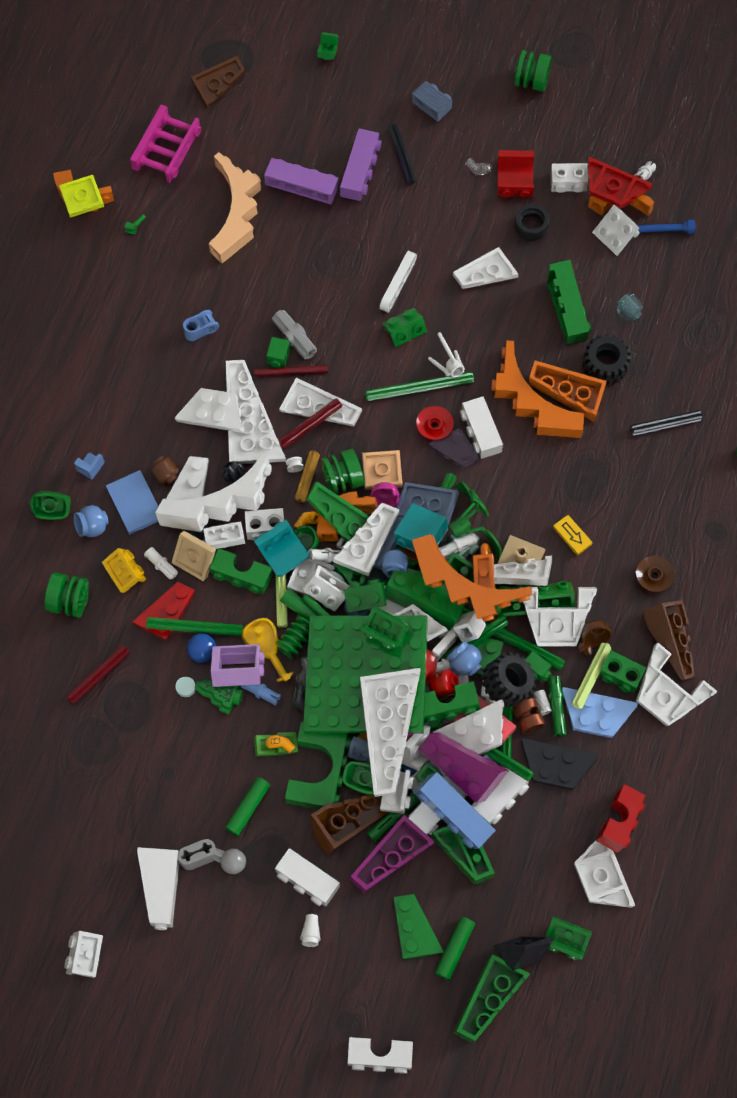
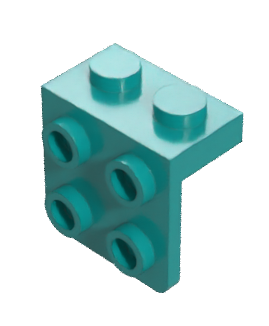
M287 520L277 523L274 528L266 533H262L254 540L278 577H282L310 557Z

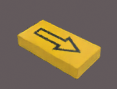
M569 515L553 525V529L577 556L593 543Z

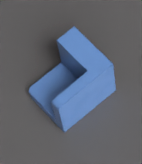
M88 453L84 460L77 458L74 465L77 472L93 480L105 461L101 454L95 456Z

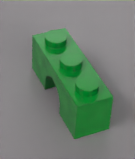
M218 548L210 566V572L214 579L229 581L233 586L239 588L243 586L255 594H265L273 576L272 567L254 561L248 571L240 572L235 569L238 562L236 554Z
M474 681L454 686L456 696L449 703L440 702L436 697L435 691L425 693L424 723L434 724L440 719L446 718V720L455 719L458 715H470L480 710Z

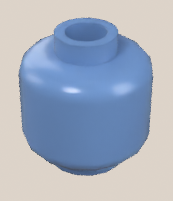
M400 550L386 552L382 563L383 573L388 578L391 577L394 570L406 573L408 565L407 555Z

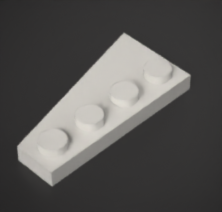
M381 503L367 519L363 527L358 529L355 536L333 558V562L369 576L400 510Z

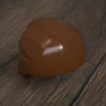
M602 620L586 622L583 627L579 651H584L587 657L592 654V648L599 647L601 643H607L612 637L610 626Z

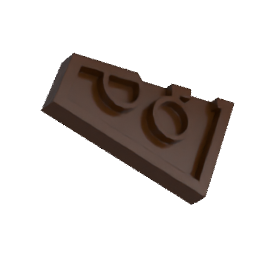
M235 56L192 76L191 81L208 108L245 73V69L238 56Z

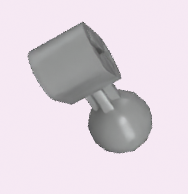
M209 839L183 847L178 852V860L185 870H193L217 861L221 863V867L226 873L235 875L240 873L246 865V857L243 852L238 849L222 851L217 849L213 841ZM209 848L210 852L206 854L205 849ZM187 856H190V861H186Z

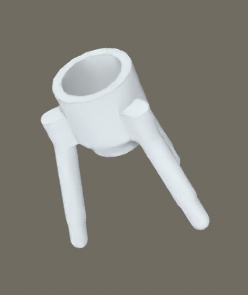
M439 332L440 341L450 359L446 362V368L431 357L428 360L442 370L447 377L450 375L454 378L459 377L465 369L457 350H454V358L444 337Z

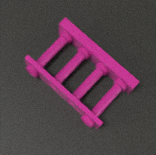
M160 105L130 158L132 169L139 171L141 166L144 165L165 172L167 183H171L172 179L177 176L178 168L195 137H198L201 132L199 118L195 117L192 125L171 118L168 114V108ZM170 124L188 132L183 139L162 131L164 125ZM161 137L180 146L177 152L155 145L156 139ZM154 151L172 158V161L167 166L148 159L147 155L149 152Z

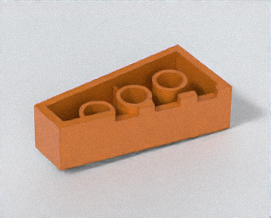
M534 361L528 385L570 409L584 413V417L595 422L607 381Z

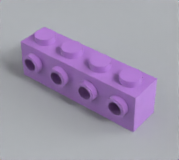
M358 129L340 186L341 197L361 201L363 195L367 194V181L371 180L373 172L371 168L372 165L375 166L376 152L380 151L382 141L379 140L378 132Z
M271 158L264 174L265 185L331 205L339 188L338 177L332 174L321 173L315 169L304 168L299 164L287 163L282 159Z

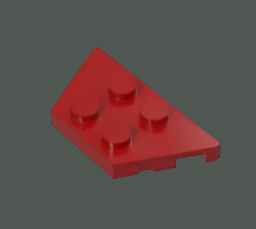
M589 157V195L623 208L651 190L653 183Z

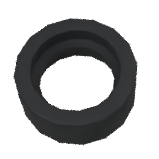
M529 204L518 210L515 217V230L518 235L527 240H537L547 233L549 215L543 207ZM534 215L539 217L543 224L540 228L528 229L522 225V219L526 216Z

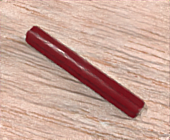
M335 398L278 440L281 447L286 449L342 408L341 402Z
M121 645L66 696L69 702L75 704L130 653L124 645Z

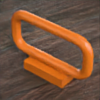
M483 543L480 549L481 555H473L474 583L495 589L494 556L489 545Z

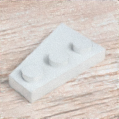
M498 247L454 271L453 276L461 288L465 289L518 278V273Z

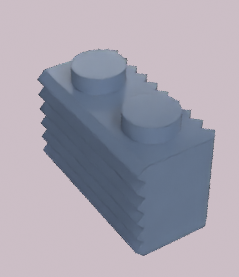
M425 81L412 94V103L437 122L452 109L451 97L447 93L443 94L433 83L430 84Z

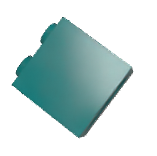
M413 503L394 532L396 544L415 552L412 540L431 534L438 545L448 530L447 517Z

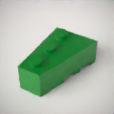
M448 826L432 832V839L474 886L494 877L495 872L483 846L479 849H474L473 847L470 849L463 843V838L458 833L452 832Z

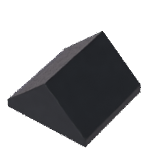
M520 936L495 944L494 950L514 971L540 962L553 942V938Z

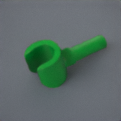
M144 214L141 215L134 223L127 221L124 226L126 228L125 232L135 234L137 226L146 216Z

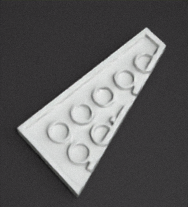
M226 361L227 392L235 393L238 397V408L241 413L240 418L244 429L243 433L228 430L229 462L235 461L236 463L252 464L256 463L260 455L267 456L269 462H286L285 455L282 452L245 361Z

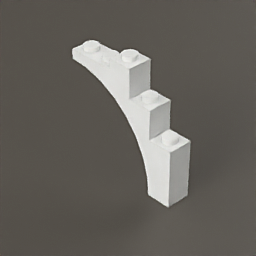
M260 455L254 466L244 476L220 491L193 499H163L155 512L160 526L201 532L208 523L209 518L229 522L237 508L257 511L260 504L264 502L265 495L262 489L267 476L271 473L268 457Z

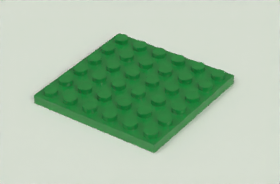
M427 615L395 616L409 624V627L401 645L392 649L381 645V641L366 637L364 632L360 630L361 626L366 624L369 616H310L304 733H367L360 677L420 668L421 671L408 734H424Z

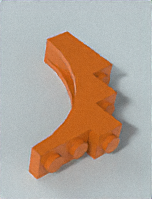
M507 340L506 347H502L501 358H505V363L501 364L500 373H497L496 380L492 379L491 391H495V398L513 399L512 409H516V416L533 417L534 428H537V435L582 438L584 413L568 411L557 407L532 390L518 368L514 354V341Z
M429 534L412 540L425 585L437 588L442 586V582L445 581L452 603L457 602V605L468 603V599L471 598L478 620L482 619L483 622L495 619L494 615L498 614L496 606H499L500 609L509 607L512 601L525 602L530 600L529 596L534 595L530 586L519 589L498 590L473 583L459 574L447 562L439 550L433 535Z

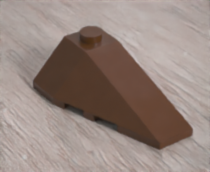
M683 600L662 603L644 609V620L648 625V629L657 643L671 653L668 660L680 679L685 680L695 677L693 657L691 652L688 651V643L691 640L690 636L686 635V625H689Z
M368 794L360 798L327 804L310 815L314 837L326 855L388 813L380 811L382 796L375 797L374 794Z

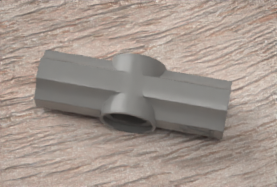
M285 310L276 312L272 317V321L282 332L284 339L290 340V346H293L304 360L313 357L317 352V348L309 340L303 327L299 323H295Z

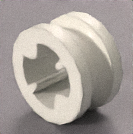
M292 457L286 460L288 472L295 473L303 470L304 466L301 457Z

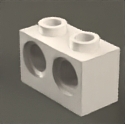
M283 508L245 511L247 539L254 541L262 533H266L274 528L270 526L272 523L283 522ZM254 524L260 525L258 529L251 528Z

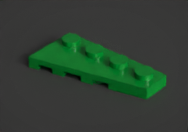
M318 482L314 483L306 497V500L346 542L355 536L358 529L362 528L370 517Z

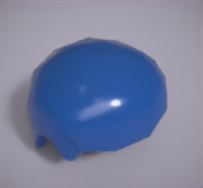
M199 633L188 640L186 646L187 656L197 663L210 661L212 659V648L216 647L215 640L207 634Z

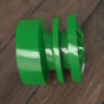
M523 49L515 68V86L520 87L521 81L524 80L523 88H527L529 81H532L533 90L544 92L550 72L552 55L541 53L538 60H534V52L531 51L529 59H527V50Z
M353 448L340 452L341 461H337L334 454L330 455L331 464L327 457L321 458L326 485L335 494H339L337 485H339L342 492H346V482H348L352 489L365 485L363 473Z
M54 572L50 577L46 590L45 610L60 614L65 606V614L67 616L73 614V617L80 618L88 600V579L81 577L79 580V577L73 576L69 583V576L67 574Z

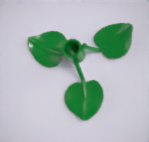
M460 481L455 488L465 494L472 504L458 519L449 524L448 528L455 538L464 533L468 535L471 532L482 531L494 548L498 560L501 557L502 550L494 535L483 526L469 530L471 524L468 519L479 509L486 518L489 517V513L473 489L470 490L463 481ZM475 506L476 508L469 513V511Z

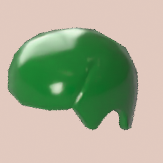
M299 526L294 531L307 552L310 549L318 548L320 541L314 528Z

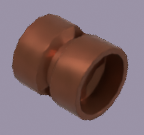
M535 698L521 701L512 707L516 719H520L518 725L522 734H530L546 726L543 715L538 713L540 708Z

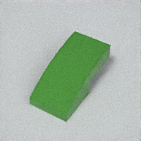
M279 732L275 734L284 735L296 746L291 753L298 752L296 732ZM256 735L254 737L256 757L289 754L283 747L269 749L266 746L267 738L272 735Z

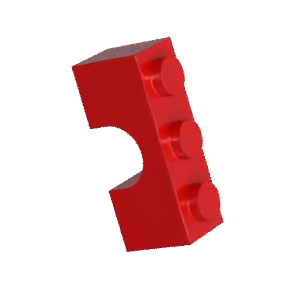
M625 784L617 790L610 808L620 814L621 822L611 818L603 824L596 842L617 853L623 848L626 849L631 841L629 835L638 824L636 818L645 807L643 801L646 795Z

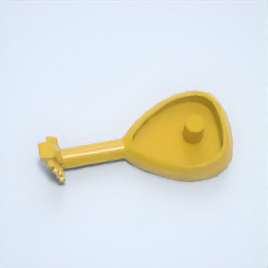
M258 618L247 624L242 631V639L245 645L260 644V652H264V658L271 660L281 677L277 679V682L290 679L294 674L293 671L287 673L276 655L278 651L276 645L278 633L274 623L268 618Z

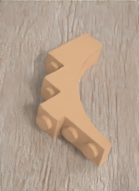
M218 152L214 156L215 166L224 175L230 186L232 203L226 223L218 235L209 242L210 253L223 264L254 238L253 226L248 221L257 215V203L252 197L261 191V180L257 174H252L249 170L243 173L239 167H235L227 156H223Z

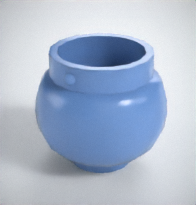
M86 506L80 512L74 513V525L80 537L100 536L105 531L106 525H108L106 512L102 511L98 506Z
M465 640L446 657L450 662L449 665L452 671L459 676L467 674L472 676L481 667L479 664L482 660L481 652L477 647L472 644L469 645Z

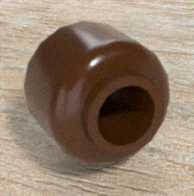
M161 456L151 464L153 466L151 473L160 484L167 482L169 485L177 479L176 475L179 469L170 457L164 458V456Z

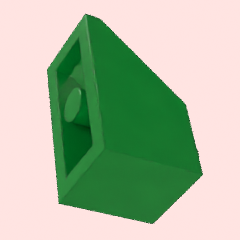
M452 552L447 562L459 574L474 583V565Z

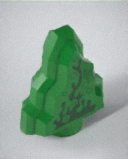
M211 680L197 681L195 685L197 692L204 697L210 698L212 705L219 707V711L229 715L233 705L239 706L242 700L243 690L239 689V685L213 687Z

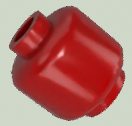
M449 669L432 673L428 681L430 691H435L438 697L454 694L456 692L454 686L459 685L458 676Z

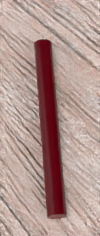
M328 365L254 369L255 376L327 373Z

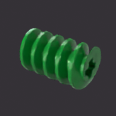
M297 617L296 623H291V628H287L286 634L281 635V640L276 641L278 649L291 660H293L291 653L298 655L296 647L303 649L301 641L308 643L306 635L309 636L310 621L306 618Z

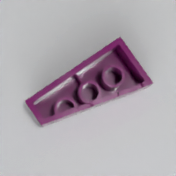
M440 732L429 734L418 748L476 803L486 801L509 772L508 769L495 764V762L488 758L486 759L478 755L477 752L467 749Z
M403 815L350 876L349 880L365 893L428 849L435 841Z

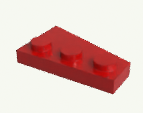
M177 582L133 621V624L167 641L172 630L146 628V619L154 617L180 620L193 598L195 590Z

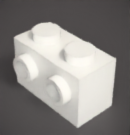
M587 163L552 164L550 172L551 192L587 191Z
M318 565L307 579L302 591L335 612L345 600L344 589L350 588V585Z

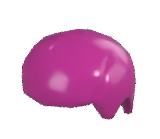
M381 482L375 484L371 490L370 497L376 498L378 507L381 503L396 508L399 502V491L393 484Z

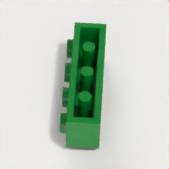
M560 581L554 584H547V586H530L538 588V607H575V592L571 582ZM520 585L519 587H511V588H509V587H500L498 590H504V589H519V588H524V587H529V586H528V585ZM518 600L510 602L511 606L502 609L496 606L498 611L497 617L501 615L515 616L527 614L524 603H519Z

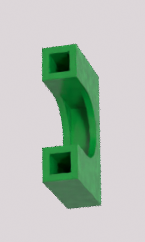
M301 722L297 739L298 746L323 751L332 760L333 767L329 776L318 783H306L289 779L285 802L286 804L319 810L327 804L339 803L340 795H337L338 787L342 788L343 785L341 771L347 765L348 756H345V751L350 748L352 738L348 737V733H304V722Z

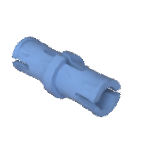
M263 683L241 685L242 689L255 694L256 698H262L275 706L278 703L277 700L281 698V694L266 688V685Z

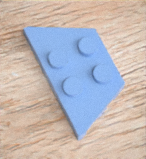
M562 688L567 712L574 731L613 738L638 705V703L589 693L583 708L576 709L573 707L572 701L578 690Z

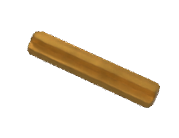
M309 451L295 495V500L299 503L306 501L320 456L317 451Z

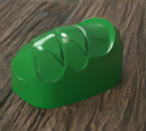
M40 491L34 493L31 497L30 508L35 517L40 519H64L70 513L71 501L68 495L62 493Z
M355 761L349 762L343 772L342 779L344 784L356 791L374 794L371 765Z

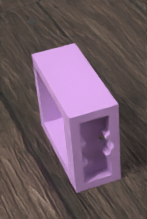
M260 644L213 647L211 662L213 687L260 684L261 676H264L265 663L264 652H260ZM255 663V667L222 669V665Z

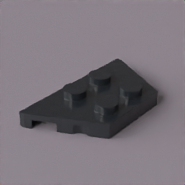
M522 739L527 764L534 773L532 781L535 783L573 790L598 758V754Z

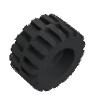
M605 334L604 337L599 335L597 339L593 338L587 344L582 364L584 373H588L587 376L607 381L608 385H612L613 382H620V378L623 379L625 374H627L631 360V351L628 349L627 343L623 344V339L620 338L618 340L615 335L609 337V334ZM608 355L614 358L616 363L611 365L603 364L597 357Z
M504 653L483 669L484 673L481 679L484 681L482 686L485 687L486 690L484 691L486 694H489V698L492 701L503 700L504 707H513L534 692L533 690L536 688L534 683L536 682V677L533 675L535 673L534 669H531V664L527 663L523 656L520 658L519 654Z

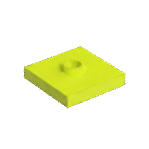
M93 175L59 185L70 218L104 207Z

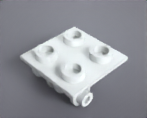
M614 204L592 233L618 256L631 238H636L640 232L638 231L639 227Z

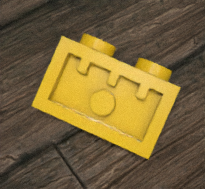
M117 548L102 561V564L121 593L127 592L138 581L144 582L146 580L143 575V569L136 564L134 555L129 550Z

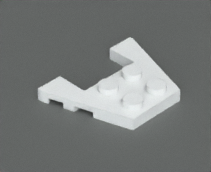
M532 587L534 595L529 596L530 600L523 603L537 646H577L597 588L578 587L577 607H538V588Z
M656 643L653 647L636 702L665 726H669L703 703L710 696L716 694L717 691L702 680L691 695L660 670L671 656V653L662 645Z

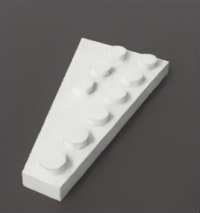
M420 668L360 677L375 797L396 793L421 671Z

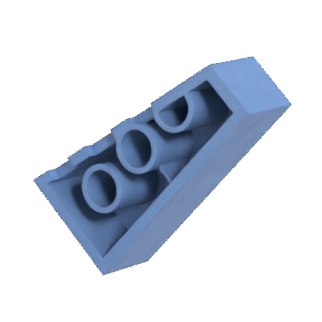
M438 772L429 774L413 791L424 804L433 810V813L438 818L448 824L447 826L452 832L458 833L463 838V843L470 849L472 847L479 849L496 831Z

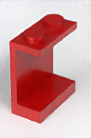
M498 151L497 196L505 198L533 197L534 151Z

